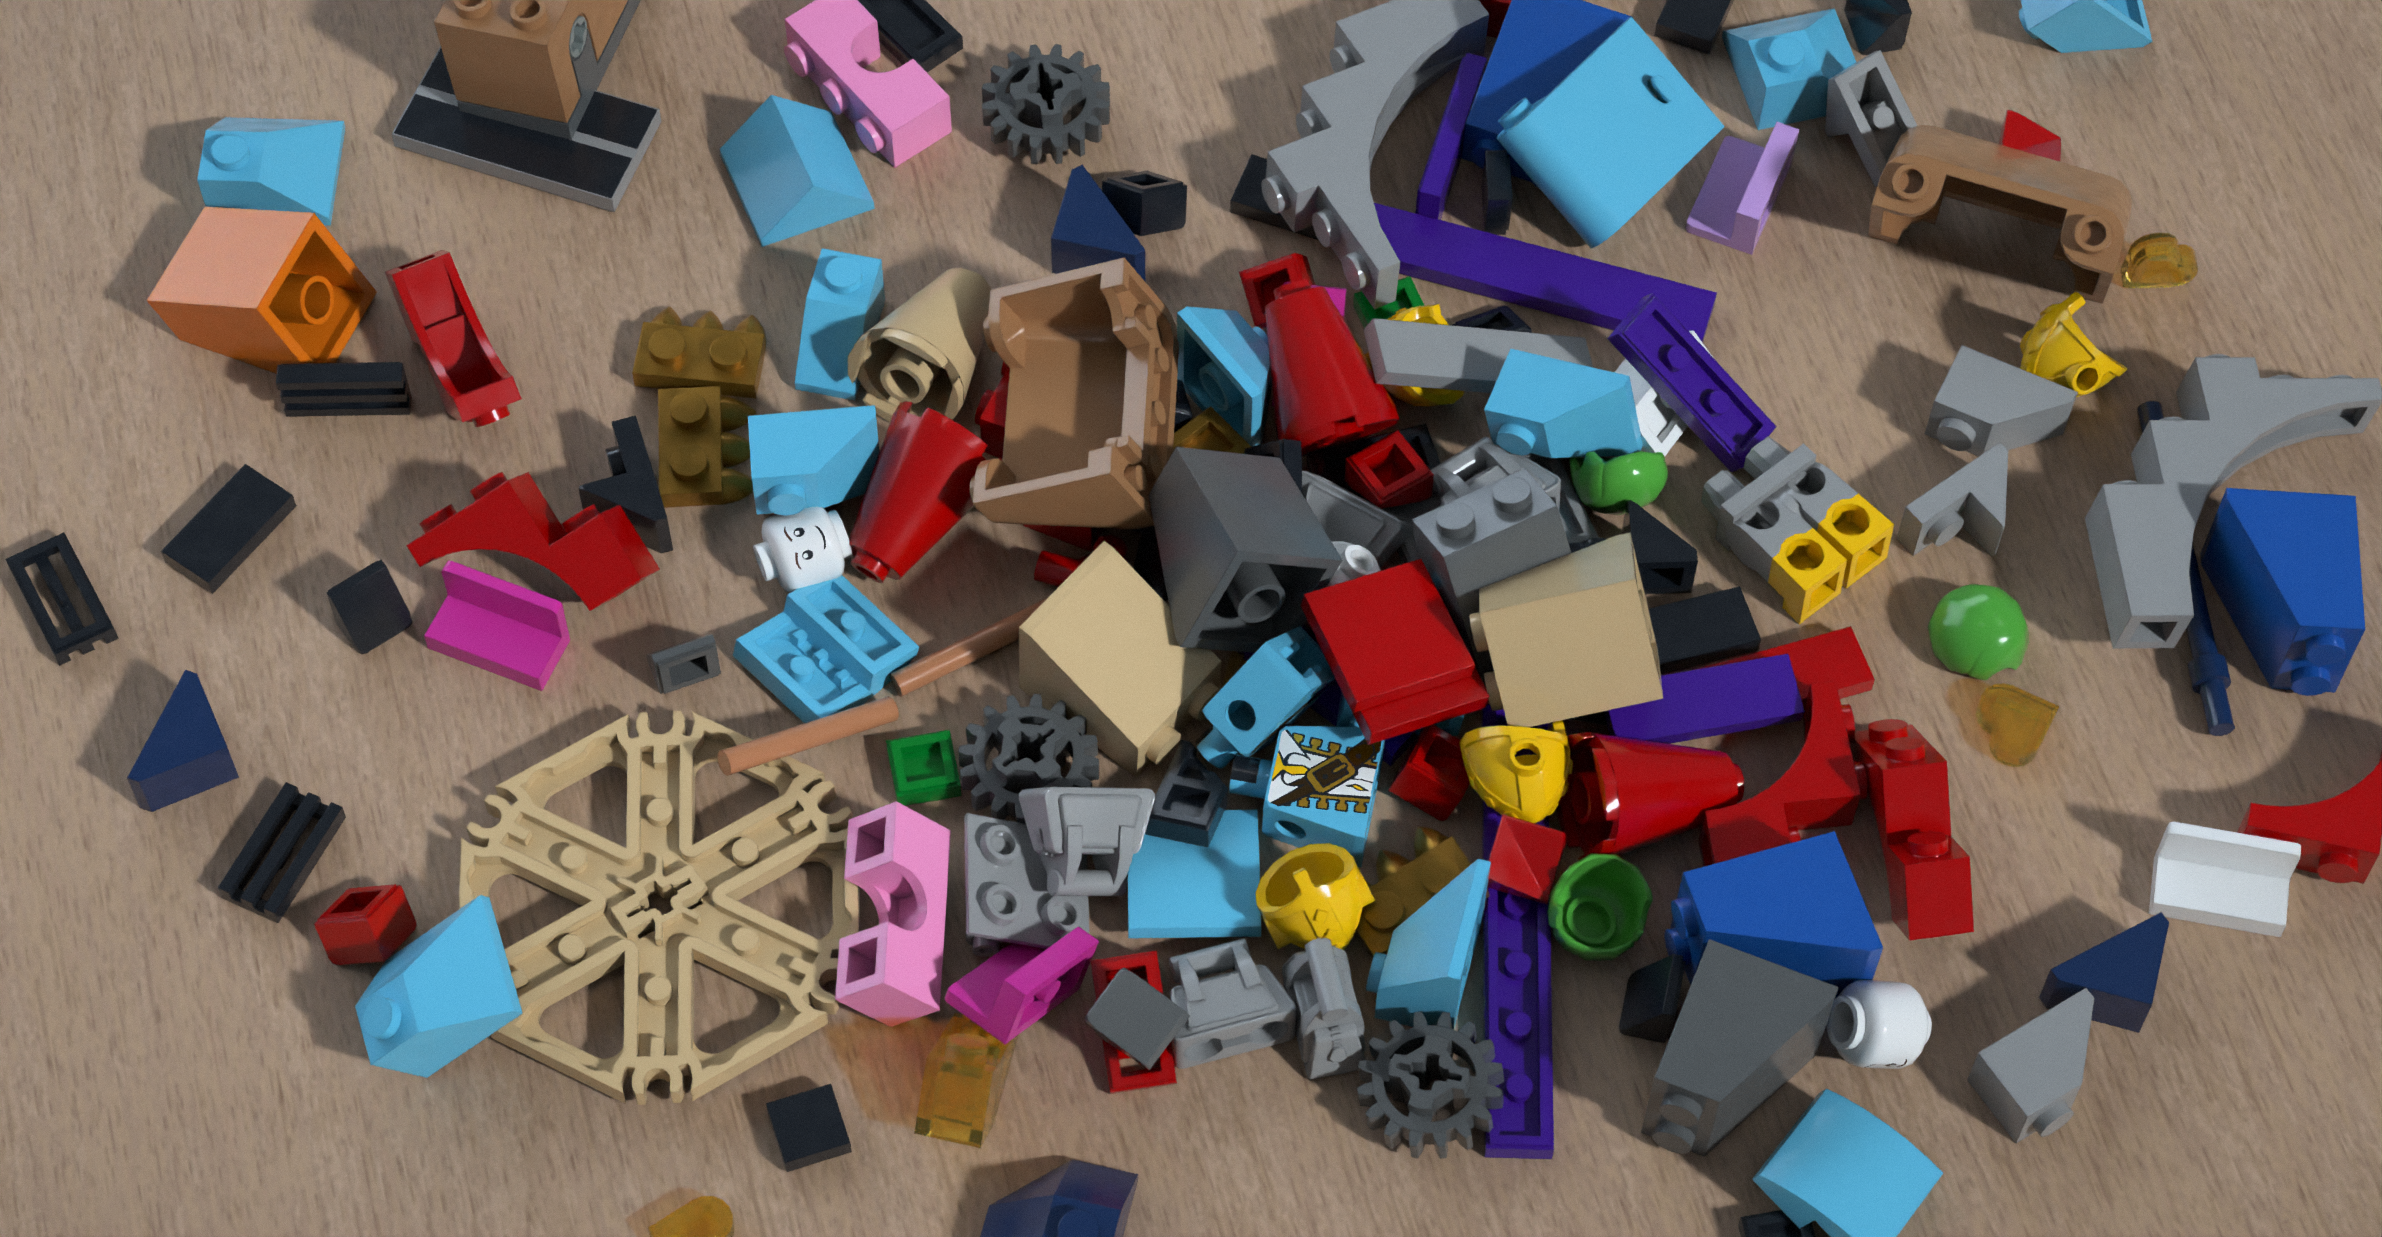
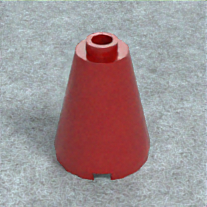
M1302 279L1274 289L1273 292L1276 300L1265 306L1277 440L1301 441L1303 457L1307 456V452L1323 449L1324 446L1342 441L1348 443L1360 440L1395 425L1397 420H1400L1396 405L1384 385L1376 384L1372 365L1325 287L1311 288L1309 279Z
M908 401L900 403L892 415L849 536V545H851L852 554L854 555L850 562L851 565L858 572L878 583H883L886 577L900 580L974 507L970 495V481L975 476L980 462L986 461L982 455L988 445L978 436L954 420L928 407L921 417L910 414L913 402Z
M1592 732L1568 735L1567 738L1570 746V759L1573 761L1572 774L1568 775V791L1558 802L1557 816L1562 832L1566 833L1568 847H1581L1584 852L1582 856L1577 858L1578 860L1591 853L1617 854L1621 856L1702 826L1705 811L1737 804L1744 795V777L1740 767L1733 763L1731 758L1722 751Z

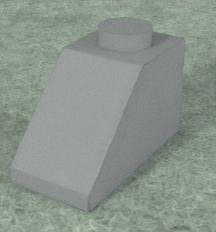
M1961 345L1934 400L1925 435L1938 439L1950 449L1967 451L1976 456L1982 455L1999 442L2007 450L2015 449L2063 435L2078 392Z
M2087 988L1977 1054L1968 1077V1082L2015 1143L2036 1131L2041 1137L2048 1136L2066 1124L2074 1114L2071 1107L2082 1085L2094 997Z

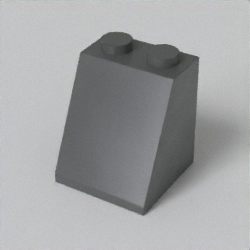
M1176 447L1149 493L1175 638L1180 647L1255 653L1266 641L1304 625L1307 620L1301 608L1304 594L1326 588L1343 561L1280 458Z
M1525 468L1412 519L1417 560L1422 559L1475 663V668L1485 688L1484 673L1492 672L1494 669L1489 650L1477 652L1469 617L1470 614L1479 612V589L1571 553L1557 505Z
M1709 939L1655 1074L1641 1133L1651 1136L1659 1146L1671 1152L1686 1154L1691 1151L1705 1157L1817 1055L1838 987Z

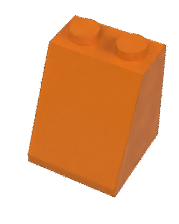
M204 207L146 301L180 340L277 374V365L336 363L377 291L315 213Z

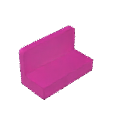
M448 560L441 571L447 597L424 635L427 648L542 691L570 642L562 603L556 599Z
M1078 926L1045 951L1037 947L1010 943L949 986L945 995V1001L1003 1044H1007L1080 989L1099 941Z

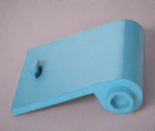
M1630 17L1547 96L1533 104L1525 97L1504 113L1498 120L1504 129L1496 139L1592 249L1611 237L1630 220L1725 126L1638 23Z

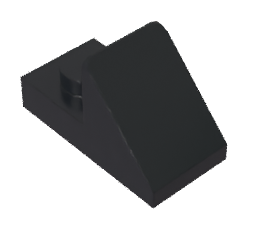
M636 415L612 421L616 446L605 449L612 477L579 486L578 490L582 509L584 510L594 504L599 513H602L620 505L647 548L659 553L672 551L673 546L667 515Z
M1627 500L1622 534L1631 533L1645 595L1691 593L1698 564L1697 550L1637 503ZM1592 538L1582 543H1569L1571 553L1604 541L1606 538Z

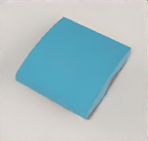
M840 576L836 579L799 588L789 593L786 597L782 613L736 639L733 657L803 723H807L863 705L891 681V673L907 666L917 656L919 646L844 576Z
M1225 810L1209 847L1145 834L1141 849L1136 854H1133L1128 870V938L1261 937V912L1256 905L1255 893L1260 882L1258 811Z
M1826 1088L1815 1097L1752 1180L1799 1228L1815 1220L1830 1237H1897L1943 1175V1172L1926 1155L1888 1124L1849 1099Z

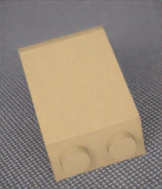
M1631 533L1611 537L1479 589V612L1469 615L1473 639L1477 652L1489 650L1494 669L1492 672L1484 673L1486 689L1490 696L1489 702L1492 711L1504 709L1508 726L1533 727L1663 699L1658 648Z
M1105 541L1019 627V688L1030 697L1034 694H1041L1042 706L1048 710H1051L1053 705L1059 700L1066 703L1067 720L1078 715L1084 716L1086 718V735H1096L1098 749L1136 778L1152 761L1159 765L1171 755L1179 743L1180 732L1193 718L1198 721L1205 718L1202 711L1203 708L1220 691L1222 661L1211 649L1180 647L1175 638L1170 606Z

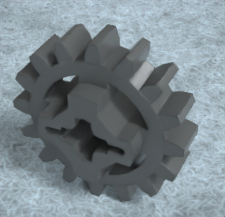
M1034 44L1030 45L1028 58L1022 59L1012 51L1007 54L1008 69L995 65L990 69L991 83H985L982 86L983 125L990 126L991 141L994 144L1007 140L1008 155L1014 158L1023 150L1030 152L1031 164L1037 165L1041 160L1042 154H1051L1056 164H1062L1063 151L1070 149L1074 154L1081 157L1085 155V139L1096 143L1101 141L1102 125L1110 123L1109 82H1101V67L1098 64L1084 68L1083 52L1077 51L1068 59L1062 57L1061 45L1055 44L1051 49L1050 55H1042L1038 46Z
M1034 694L1032 696L1029 707H1020L1019 702L1013 695L1008 696L1006 703L1007 711L1000 714L996 709L988 705L983 708L985 726L969 723L966 727L968 744L959 746L958 750L959 766L963 767L960 770L962 790H972L971 801L975 811L991 805L992 818L1005 820L1007 816H1012L1016 818L1017 823L1026 824L1019 802L1021 790L1042 787H1092L1091 781L1099 779V759L1095 758L1098 755V740L1096 735H1086V718L1078 715L1067 720L1066 703L1062 700L1054 704L1051 710L1043 708L1041 694ZM995 747L998 750V756L992 760L993 768L987 771L986 762L990 752ZM1070 754L1073 762L1069 773L1064 779L1060 769L1066 765L1065 757Z
M1422 1011L1415 1012L1414 1028L1405 1030L1401 1024L1393 1020L1389 1023L1391 1040L1388 1043L1374 1037L1369 1041L1370 1053L1375 1061H1359L1360 1080L1365 1082V1084L1357 1087L1360 1106L1370 1107L1365 1114L1367 1124L1371 1130L1379 1129L1386 1125L1384 1131L1386 1146L1392 1149L1404 1138L1409 1140L1411 1157L1419 1158L1425 1144L1434 1145L1440 1159L1447 1158L1448 1142L1457 1140L1461 1146L1469 1150L1473 1147L1471 1134L1473 1127L1486 1132L1492 1130V1115L1487 1109L1503 1108V1091L1496 1087L1504 1082L1502 1063L1491 1062L1495 1058V1048L1491 1039L1475 1044L1477 1038L1476 1026L1471 1021L1456 1031L1452 1029L1451 1017L1448 1012L1441 1014L1437 1025H1427ZM1453 1053L1467 1062L1475 1076L1470 1075L1469 1068L1456 1065L1452 1059ZM1430 1079L1441 1080L1435 1081L1431 1090H1422L1428 1087ZM1386 1093L1392 1094L1393 1101L1405 1103L1409 1109L1408 1117L1392 1105Z

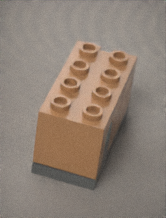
M445 0L434 21V25L456 100H458L459 110L572 140L595 90L598 89L641 0Z

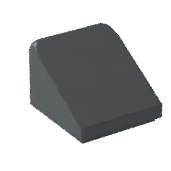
M713 634L704 635L647 654V660L660 694H666L721 674Z
M1122 968L1085 1016V1022L1105 1042L1150 1070L1190 1015L1139 976L1126 968Z

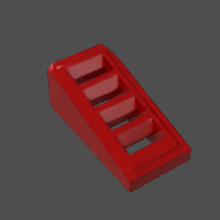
M1157 951L1090 960L1096 1001L1122 968L1130 970L1141 979H1146L1148 984L1163 994ZM1102 1039L1110 1094L1177 1084L1171 1042L1159 1057L1160 1067L1121 1073L1119 1060L1129 1059L1130 1057Z

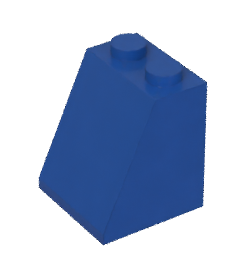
M1511 0L1465 123L1462 159L1473 162L1483 169L1486 150H1506L1496 139L1504 129L1498 122L1501 116L1525 97L1533 104L1547 96L1623 22L1632 16L1583 0ZM1509 154L1511 176L1529 181L1537 186Z
M2226 488L2200 553L2201 565L2271 689L2293 690L2295 693L2305 696H2314L2325 692L2335 693L2365 631L2356 496Z
M1835 831L1683 872L1677 899L1671 902L1670 929H1666L1664 932L1668 955H1682L1683 960L1686 961L1684 970L1690 985L1710 939L1837 986L1838 991L1835 998L1840 995L1848 984L1857 980H1873L1883 950L1880 938Z

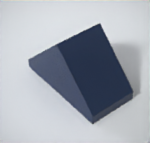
M1083 164L1072 169L1051 236L1052 273L1058 274L1125 257L1146 282L1144 247Z
M185 670L127 777L139 807L150 812L239 778L197 673Z
M2160 912L2050 969L2039 996L2040 1000L2046 1008L2051 1009L2087 988L2094 997L2092 1021L2139 1033L2153 1003L2169 921Z

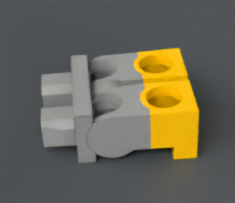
M1766 437L1755 445L1745 458L1744 469L1755 480L1745 487L1728 470H1722L1705 483L1701 502L1718 521L1716 540L1728 551L1732 549L1744 565L1756 570L1784 598L1782 608L1800 625L1841 593L1842 586L1847 589L1887 558L1894 523L1832 470L1821 463L1815 462L1817 455L1804 443L1793 452H1790L1772 438Z

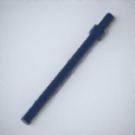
M2148 401L2142 403L2137 408L2142 433L2150 420L2165 418L2162 404L2158 401ZM2192 541L2189 576L2194 616L2186 628L2192 654V660L2188 663V671L2193 691L2201 695L2209 734L2223 736L2235 729L2226 691L2231 684L2226 658L2218 654Z

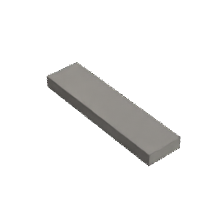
M1374 318L1363 330L1376 384L1491 393L1510 349L1593 367L1584 337Z

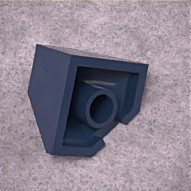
M1072 1159L989 1205L980 1237H1123L1138 1183V1174Z

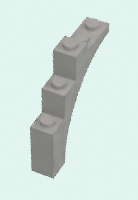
M1391 0L1336 21L1334 48L1330 50V62L1334 74L1302 86L1300 113L1296 115V125L1301 139L1268 151L1266 179L1262 180L1261 187L1264 199L1270 210L1275 214L1280 212L1293 232L1313 225L1320 243L1324 247L1331 246L1342 262L1343 272L1350 286L1355 290L1361 289L1374 309L1396 301L1400 260L1380 226L1371 195L1370 169L1373 157L1391 123L1417 94L1445 73L1459 67L1462 57H1466L1467 53L1478 56L1484 54L1489 13L1479 0Z
M2224 354L2195 357L2176 391L2182 418L2173 416L2148 422L2131 453L2137 482L2124 480L2113 484H2103L2085 517L2113 649L2174 648L2194 616L2189 576L2193 532L2203 504L2210 494L2240 468L2278 448L2316 437L2363 433L2382 403V388L2379 378H2353L2349 375H2335L2329 378H2294L2290 375H2276L2269 378H2260L2255 357H2229Z

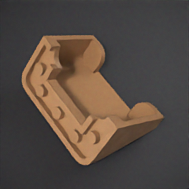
M1919 125L1908 129L1900 136L1880 176L1872 201L1869 237L1897 244L1903 231L1912 224L1922 221L1935 224L1944 196L2057 228L2061 232L2053 259L2064 261L2072 270L2075 280L2074 292L2081 294L2084 299L2103 304L2119 260L2131 215L2132 199L2129 190L2121 181L2109 175L1936 126Z
M1125 257L991 289L989 313L983 323L984 337L989 349L999 354L1001 359L1010 367L1003 461L998 458L981 461L977 466L975 476L970 481V495L977 511L993 523L1141 529L1154 526L1149 493L1173 453L1179 357L1177 328L1172 314L1166 305Z

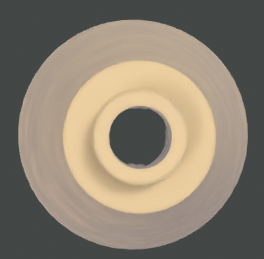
M964 268L948 269L861 335L848 355V376L852 384L856 378L859 379L867 392L863 401L867 406L875 405L876 414L889 423L898 405L904 401L913 402L909 413L921 417L927 407L952 420L961 411L984 341L983 323L989 313L991 287L980 274Z

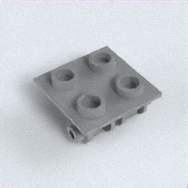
M970 813L964 816L966 942L972 945V951L975 955L982 957L993 956L999 952V945L1003 942L1047 949L1078 926L1089 933L1088 896H1051L1047 889L1048 875L1042 862V856L1033 849L1026 824ZM1082 855L1078 870H1087V855Z

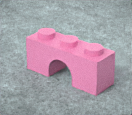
M815 0L785 19L787 46L784 47V53L790 66L799 76L805 77L808 75L819 87L823 100L836 115L843 113L855 125L861 142L870 152L876 153L879 151L896 168L952 132L949 95L914 59L889 72L878 73L864 69L865 66L881 56L878 22L858 0Z
M897 801L849 819L844 879L861 887L870 896L877 910L879 925L839 940L835 993L836 1001L890 1027L940 1010L951 830Z

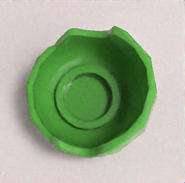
M1639 451L1612 458H1600L1595 452H1587L1585 458H1569L1571 477L1577 497L1584 505L1602 514H1625L1627 500H1632L1642 508L1655 501L1668 478V469L1662 452Z
M1969 584L1949 592L1938 602L1928 624L1934 656L1949 670L1960 674H1968L1983 681L1988 680L1992 675L2003 669L2011 668L2016 670L2022 664L2029 644V631L2021 606L1999 587Z
M1591 853L1570 865L1559 877L1551 891L1548 921L1549 925L1553 928V936L1563 949L1586 961L1614 960L1634 947L1635 942L1643 935L1648 911L1653 902L1652 891L1637 866L1617 854Z

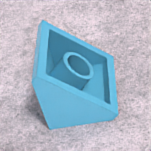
M770 95L719 149L722 161L762 247L875 209L870 192L831 111Z

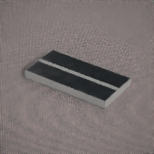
M440 46L393 130L392 138L394 146L615 212L661 123V115L658 108L595 90L572 140L462 112L459 110L458 100H456Z

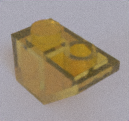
M954 1013L926 1058L914 1134L981 1148L995 1122L1018 1035L1007 1044H1003L965 1015Z

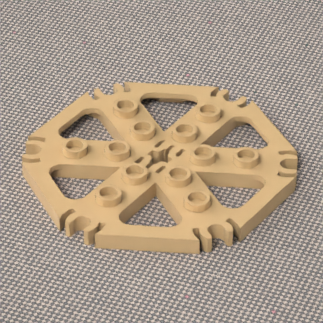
M673 711V726L664 734L651 732L648 713L640 712L636 719L637 737L631 739L629 737L631 723L629 714L496 785L497 795H488L484 802L487 813L499 818L500 822L492 828H484L470 822L466 829L469 839L473 844L468 843L461 837L459 909L479 895L490 898V888L494 881L507 874L521 876L581 905L580 908L504 949L523 1013L491 1034V1038L625 1104L624 1091L629 1077L632 1078V1090L637 1104L646 1105L647 1087L651 1082L658 1079H663L670 1083L673 1103H681L685 1095L683 1077L690 1074L693 1078L690 1092L692 1101L829 1024L827 1014L835 1015L839 1009V1004L835 1000V995L823 990L822 986L830 980H837L839 940L860 932L859 886L844 879L849 819L853 818L849 806L833 814H827L820 810L825 804L836 799L835 786L832 781H825L824 772L789 756L741 771L774 787L779 797L695 843V776L697 771L707 763L718 762L717 756L719 751L752 741L753 739L693 711L694 726L690 736H687L685 718L681 711ZM615 766L623 769L627 773L626 848L545 810L547 800L557 792L604 767ZM807 862L823 863L832 872L833 925L830 932L821 939L808 935L738 901ZM657 892L663 899L672 897L670 899L672 910L664 915L656 908L648 910L650 908L648 897ZM694 960L774 998L780 1006V1012L776 1020L722 1052L709 1054L699 1050L694 1044ZM625 964L623 1048L617 1055L610 1058L595 1057L546 1033L540 1027V1017L546 1008Z

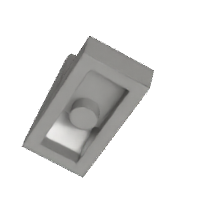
M1881 50L1874 51L1828 80L1825 132L1828 137L1844 134L1850 135L1874 186H1877L1900 136L1908 129L1917 126Z
M1999 442L1905 507L1897 540L1912 556L1932 543L1936 546L1947 543L1962 527L1991 556L1996 555L2005 526L2008 450Z

